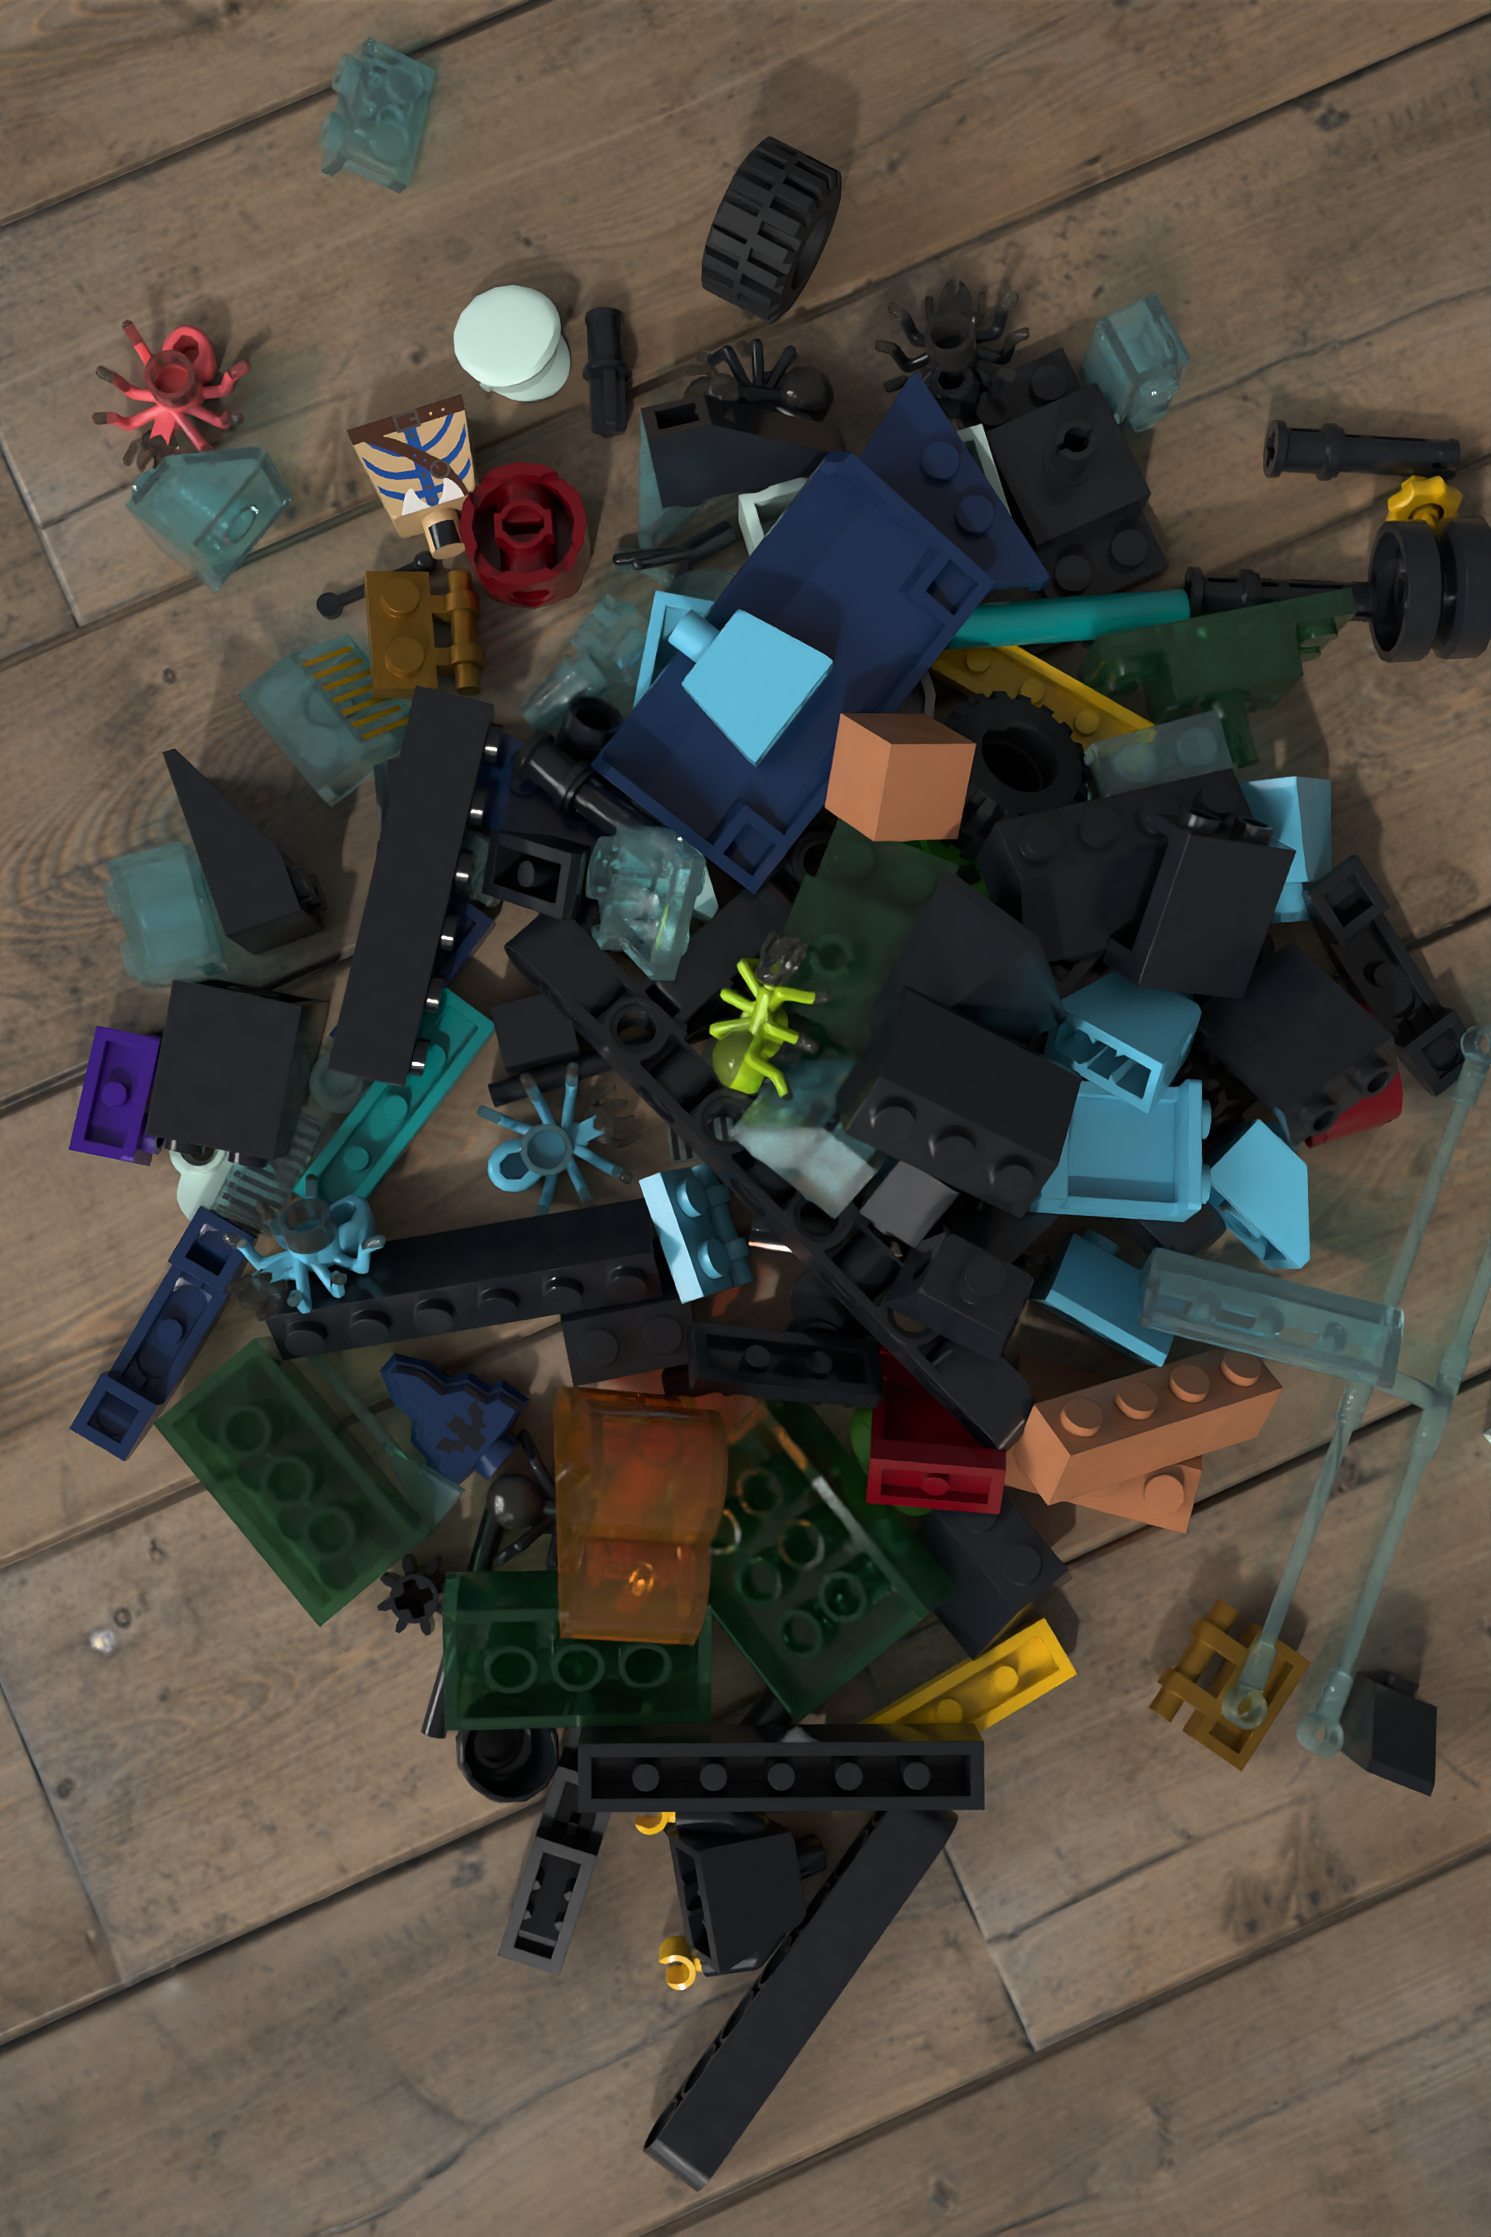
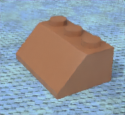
M1021 1353L1018 1354L1015 1370L1032 1386L1028 1392L1037 1403L1115 1380ZM1017 1442L1006 1453L1004 1485L1039 1494L1013 1456L1018 1444ZM1203 1455L1064 1501L1186 1534L1202 1472Z

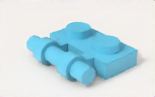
M706 1163L693 1168L690 1166L659 1172L639 1180L682 1304L754 1281L746 1258L752 1255L746 1237L739 1238L727 1205L733 1201L728 1186L725 1183L720 1184L718 1176Z

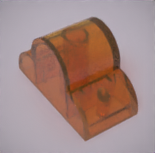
M562 1385L553 1400L560 1638L694 1645L701 1631L706 1613L711 1571L710 1544L720 1523L727 1485V1438L720 1413L716 1410L698 1409L695 1400L691 1396Z

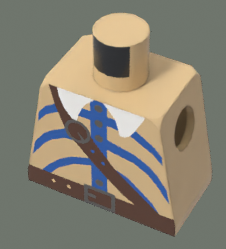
M461 394L347 430L356 454L401 538H410L425 533L431 555L434 559H447L464 552L465 547L459 529L462 504L470 490L473 494L476 487L479 486L471 424Z

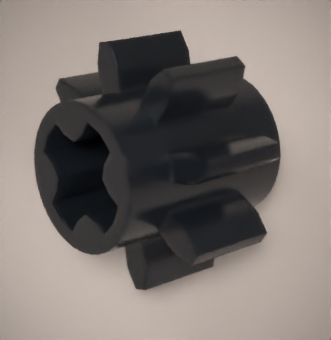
M409 1553L402 1560V1567L405 1572L403 1576L391 1571H387L381 1576L380 1580L383 1584L392 1589L390 1596L377 1607L378 1611L392 1609L393 1613L399 1618L395 1632L401 1633L410 1623H420L422 1632L425 1636H428L435 1630V1620L433 1617L435 1612L444 1617H452L457 1610L455 1605L445 1600L447 1592L456 1587L460 1581L456 1577L445 1579L441 1572L438 1571L442 1557L437 1555L428 1565L418 1566L415 1556ZM414 1579L419 1589L430 1587L433 1596L424 1604V1608H422L418 1599L408 1601L405 1596V1592L414 1584Z

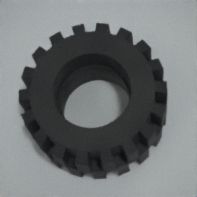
M772 136L762 140L747 155L738 168L714 217L702 258L701 281L703 289L768 323L773 324L790 310L802 293L827 243L841 200V172Z
M993 691L989 697H986L982 692L973 695L966 704L961 702L951 712L943 725L976 743L958 839H938L943 845L948 848L950 844H953L961 850L960 857L972 862L978 855L996 822L1087 800L1090 789L1085 784L1091 779L1090 766L1081 762L1086 753L1081 743L1073 742L1070 736L1074 731L1065 721L1059 723L1052 717L1054 711L1044 704L1041 708L1032 705L1031 698L1018 694L1015 699H1011L1006 691ZM993 773L1002 778L1009 786L998 780Z

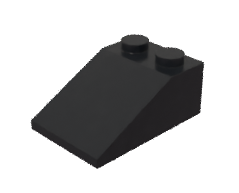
M175 748L162 752L225 936L251 954L256 955L325 931L319 912L328 910L316 875H309L302 862L295 864Z

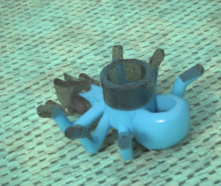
M570 1063L567 1066L561 1127L556 1125L543 1095L531 1074L527 1072L520 1076V1081L533 1102L543 1124L533 1127L484 1105L479 1106L477 1109L479 1117L524 1135L523 1139L508 1140L495 1148L488 1160L487 1170L494 1185L508 1192L526 1191L536 1185L543 1176H546L535 1216L548 1214L554 1197L558 1174L564 1170L567 1171L583 1207L596 1206L590 1190L573 1159L574 1154L625 1184H631L634 1180L633 1174L586 1148L588 1141L592 1139L605 1144L609 1143L616 1148H623L641 1139L639 1133H634L622 1139L614 1137V1135L627 1131L634 1122V1114L625 1117H614L621 1108L628 1105L627 1100L612 1099L599 1106L602 1098L616 1091L617 1088L614 1083L592 1095L590 1108L587 1109L583 1122H573L578 1093L579 1066L577 1063Z
M313 1173L307 1174L305 1178V1199L289 1205L282 1212L280 1218L265 1200L260 1199L256 1202L257 1211L267 1222L278 1244L288 1251L267 1257L261 1256L244 1237L231 1232L224 1234L222 1237L224 1243L239 1249L258 1270L228 1282L226 1287L232 1297L237 1296L243 1308L259 1310L255 1313V1316L261 1322L276 1315L283 1309V1300L287 1298L289 1291L287 1281L296 1280L297 1290L291 1291L287 1303L291 1307L296 1306L303 1314L310 1313L312 1300L308 1271L315 1272L334 1297L341 1298L345 1294L344 1284L347 1283V1275L339 1271L331 1273L327 1268L337 1265L360 1274L367 1273L371 1263V1252L383 1248L386 1243V1237L384 1235H376V1221L365 1198L349 1195L329 1207L325 1201L318 1198L317 1177Z

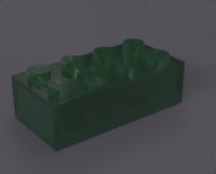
M272 1336L254 1338L153 1423L319 1627L432 1533L427 1524L291 1359H282Z
M707 1566L446 1572L442 1605L445 1731L711 1723L712 1597Z

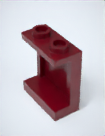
M879 1343L878 1349L885 1397L877 1408H872L866 1503L1000 1514L1006 1475V1449L999 1452L998 1449L983 1448L917 1379Z

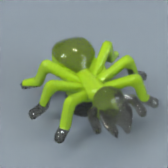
M772 930L761 946L760 959L742 958L737 963L740 974L756 1000L752 1001L753 998L749 991H738L731 988H723L721 990V998L743 1010V1013L739 1019L716 1022L710 1025L709 1033L719 1039L712 1052V1063L718 1080L726 1087L747 1094H753L760 1089L765 1077H768L774 1083L780 1098L784 1101H790L793 1099V1093L785 1075L780 1069L771 1064L769 1060L784 1065H792L802 1056L804 1050L816 1053L820 1045L809 1037V1023L805 1016L781 1007L784 1001H795L810 1005L827 1004L832 1002L833 993L828 990L807 991L788 987V983L797 966L806 956V948L809 944L791 935L780 938V932Z

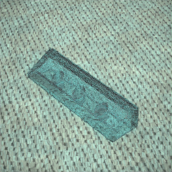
M1164 1248L1152 1250L1138 1276V1326L1390 1390L1395 1384L1404 1328L1403 1311L1399 1308Z

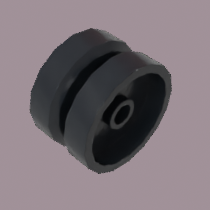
M1445 517L1434 526L1433 530L1427 521L1420 519L1385 521L1377 531L1371 549L1368 568V581L1375 582L1378 590L1376 613H1373V620L1369 623L1374 648L1380 659L1388 663L1421 661L1430 652L1431 648L1437 657L1445 660L1477 658L1486 650L1491 639V528L1484 517Z

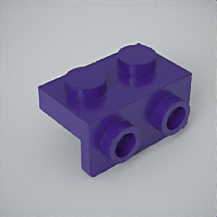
M96 1026L69 1150L150 1166L152 1155H158L165 1143V1138L145 1134L162 1037L154 1035L145 1036Z

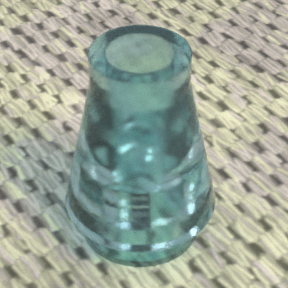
M581 648L572 657L565 653L532 696L518 709L535 732L539 730L550 732L562 724L569 703L573 698L578 696H594L603 699L602 697L614 687L589 654Z

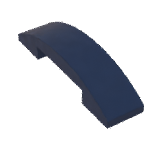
M205 1206L198 1208L168 1259L172 1266L111 1370L100 1375L70 1426V1430L123 1461H127L191 1368L242 1276L249 1260L236 1246L239 1242L248 1240L255 1247L258 1237Z

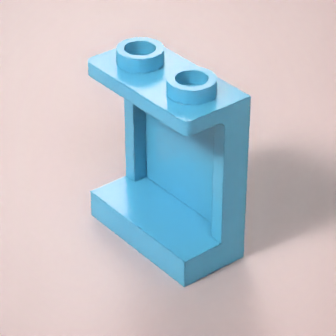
M1186 1079L1178 1087H1168L1149 1114L1091 1081H1081L1059 1164L1027 1212L1184 1222L1200 1211L1202 1204L1207 1203L1211 1190L1210 1167L1208 1164H1202V1139H1206L1209 1134L1211 1106L1208 1100L1202 1099V1081Z

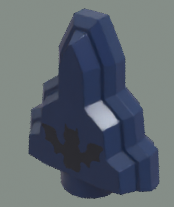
M394 1353L381 1368L380 1373L393 1404L412 1420L411 1443L427 1459L424 1474L445 1497L448 1498L452 1495L459 1485L474 1471L488 1481L520 1444L521 1441L510 1429L521 1411L527 1407L531 1398L507 1381L502 1380L490 1385L471 1372L449 1376L429 1360Z

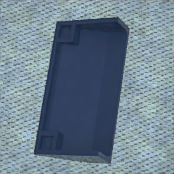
M829 452L703 618L721 632L738 609L743 610L828 656L833 660L832 671L758 767H755L684 690L682 682L696 663L678 650L590 766L755 894L826 802L840 713H895L996 581L852 452Z

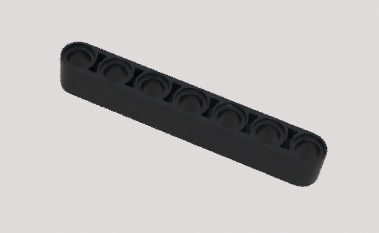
M890 1810L873 1812L807 1906V1913L803 1922L791 1929L663 2110L644 2143L643 2152L696 2192L700 2191L709 2182L941 1852L956 1827L958 1814L952 1810Z

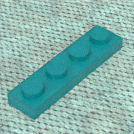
M445 988L438 1013L427 1012L423 1022L420 1037L431 1039L423 1077L411 1075L408 1087L375 1081L292 1191L305 1200L306 1181L318 1180V1198L322 1214L333 1203L349 1195L361 1196L368 1202L496 1033L494 1022L451 990Z

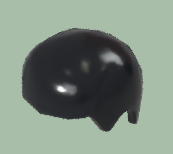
M498 1697L483 1702L467 1714L455 1738L457 1766L464 1778L473 1789L487 1799L497 1803L528 1801L548 1787L559 1766V1737L556 1728L534 1706L516 1697L510 1699Z

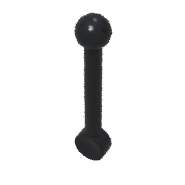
M420 551L415 556L414 562L393 571L429 572V575L436 571L438 561L432 557L431 552ZM364 584L338 596L331 592L323 593L317 599V610L326 619L333 620L338 618L342 614L344 606L365 598Z

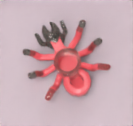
M126 320L122 323V328L145 364L144 381L148 389L132 385L120 374L104 366H97L95 373L100 379L114 385L128 398L153 402L157 405L131 417H123L112 411L94 412L92 415L93 422L97 425L112 424L123 430L133 431L155 419L153 429L143 433L141 438L131 441L122 458V463L125 466H130L140 450L136 461L138 470L143 472L147 464L154 459L152 473L156 478L167 476L173 470L174 458H176L178 466L174 474V481L177 484H181L188 468V460L180 451V444L174 436L175 431L182 428L203 457L210 463L214 464L219 460L218 453L205 441L187 416L193 415L222 430L229 429L231 424H243L245 417L240 412L226 411L219 415L201 406L206 399L231 395L234 391L236 380L250 372L251 364L249 360L244 359L225 372L222 383L207 386L213 381L218 371L217 354L209 337L203 330L191 325L177 327L167 336L162 351L152 355L133 322Z

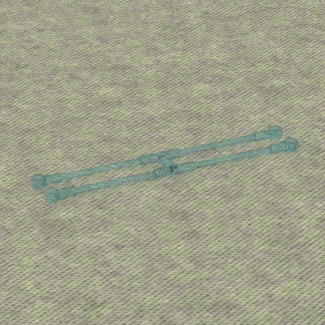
M1491 1024L1472 1026L1464 1032L1461 1038L1460 1045L1465 1060L1451 1099L1455 1101L1381 1306L1378 1313L1373 1312L1365 1332V1337L1363 1338V1343L1358 1351L1343 1397L1341 1398V1403L1339 1404V1409L1336 1412L1337 1415L1334 1418L1338 1422L1261 1636L1259 1641L1254 1640L1238 1684L1227 1690L1222 1698L1221 1707L1224 1717L1243 1729L1257 1728L1266 1718L1268 1708L1262 1694L1267 1683L1266 1680L1269 1678L1273 1661L1276 1658L1275 1655L1278 1653V1649L1274 1648L1352 1431L1354 1428L1358 1429L1360 1427L1373 1388L1423 1408L1418 1428L1409 1448V1451L1413 1453L1336 1668L1335 1670H1329L1315 1711L1304 1716L1297 1726L1296 1734L1301 1746L1323 1758L1334 1756L1343 1745L1344 1733L1339 1721L1347 1701V1696L1352 1688L1351 1684L1354 1682V1678L1350 1676L1428 1459H1434L1441 1435L1453 1407L1460 1382L1471 1356L1468 1347L1491 1286L1490 1237L1453 1343L1446 1345V1350L1439 1364L1433 1384L1382 1364L1391 1341L1390 1339L1397 1325V1320L1394 1319L1397 1307L1470 1107L1476 1106L1483 1083L1491 1066ZM1483 1035L1488 1039L1486 1053L1482 1051L1480 1045ZM1250 1697L1251 1709L1249 1712L1239 1716V1704L1243 1699ZM1325 1726V1736L1319 1743H1315L1317 1731Z

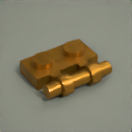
M454 570L447 574L448 593L445 595L430 594L429 572L366 571L364 592L372 699H413L416 685L438 691L437 675H455L456 693L458 695L473 696L481 692L480 672L485 669L484 648L477 644L475 620L481 616L479 595L472 590V578L469 571ZM433 623H451L452 646L449 648H435Z
M1217 1599L1206 1618L1203 1619L1198 1616L1188 1633L1193 1638L1175 1667L1172 1669L1167 1665L1157 1682L1162 1687L1148 1708L1171 1723L1184 1701L1187 1702L1195 1710L1182 1731L1242 1772L1311 1662L1264 1628L1250 1622L1238 1642L1228 1636L1227 1633L1240 1615V1612L1226 1602ZM1215 1652H1217L1226 1659V1662L1206 1692L1196 1685V1682Z

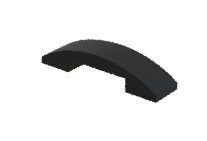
M1358 855L1349 856L1302 892L1305 906L1315 930L1349 991L1356 1001L1360 1000L1367 1005L1382 1026L1393 1035L1397 1057L1430 1095L1437 1097L1485 1060V1057L1455 1009L1443 1007L1387 920L1383 912L1389 909L1390 906Z

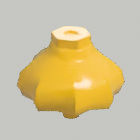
M1413 475L1401 484V490L1388 499L1389 512L1385 521L1420 519L1427 521L1433 530L1434 526L1442 518L1459 517L1458 507L1463 494L1457 488L1447 485L1440 476L1427 479L1426 477Z

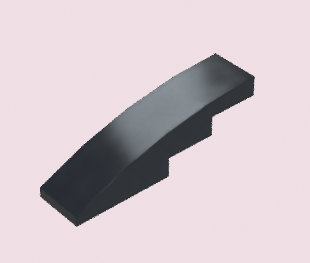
M584 1687L582 1688L498 1956L560 1975L611 1812L578 1813V1741L582 1726L639 1725L643 1706Z

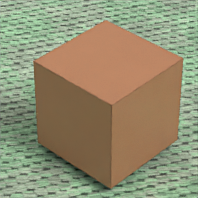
M840 713L825 808L873 841L903 842L910 840L958 839L976 743L924 713Z

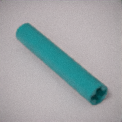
M1183 589L983 602L976 607L944 650L1184 633L1188 627L1190 604L1188 596Z

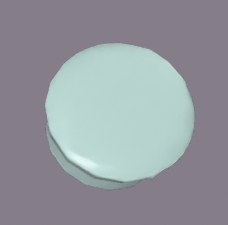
M517 285L495 287L476 296L459 317L454 331L455 354L462 368L476 380L480 381L479 385L485 391L490 392L492 390L512 400L534 402L551 397L565 384L571 366L569 349L561 335V323L557 309L550 299L541 292Z

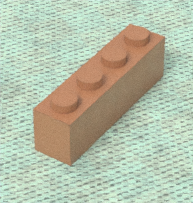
M1245 1340L1171 1362L1162 1365V1367L1148 1369L1034 1404L1024 1427V1433L1018 1441L1013 1456L1049 1506L1257 1437L1283 1387Z

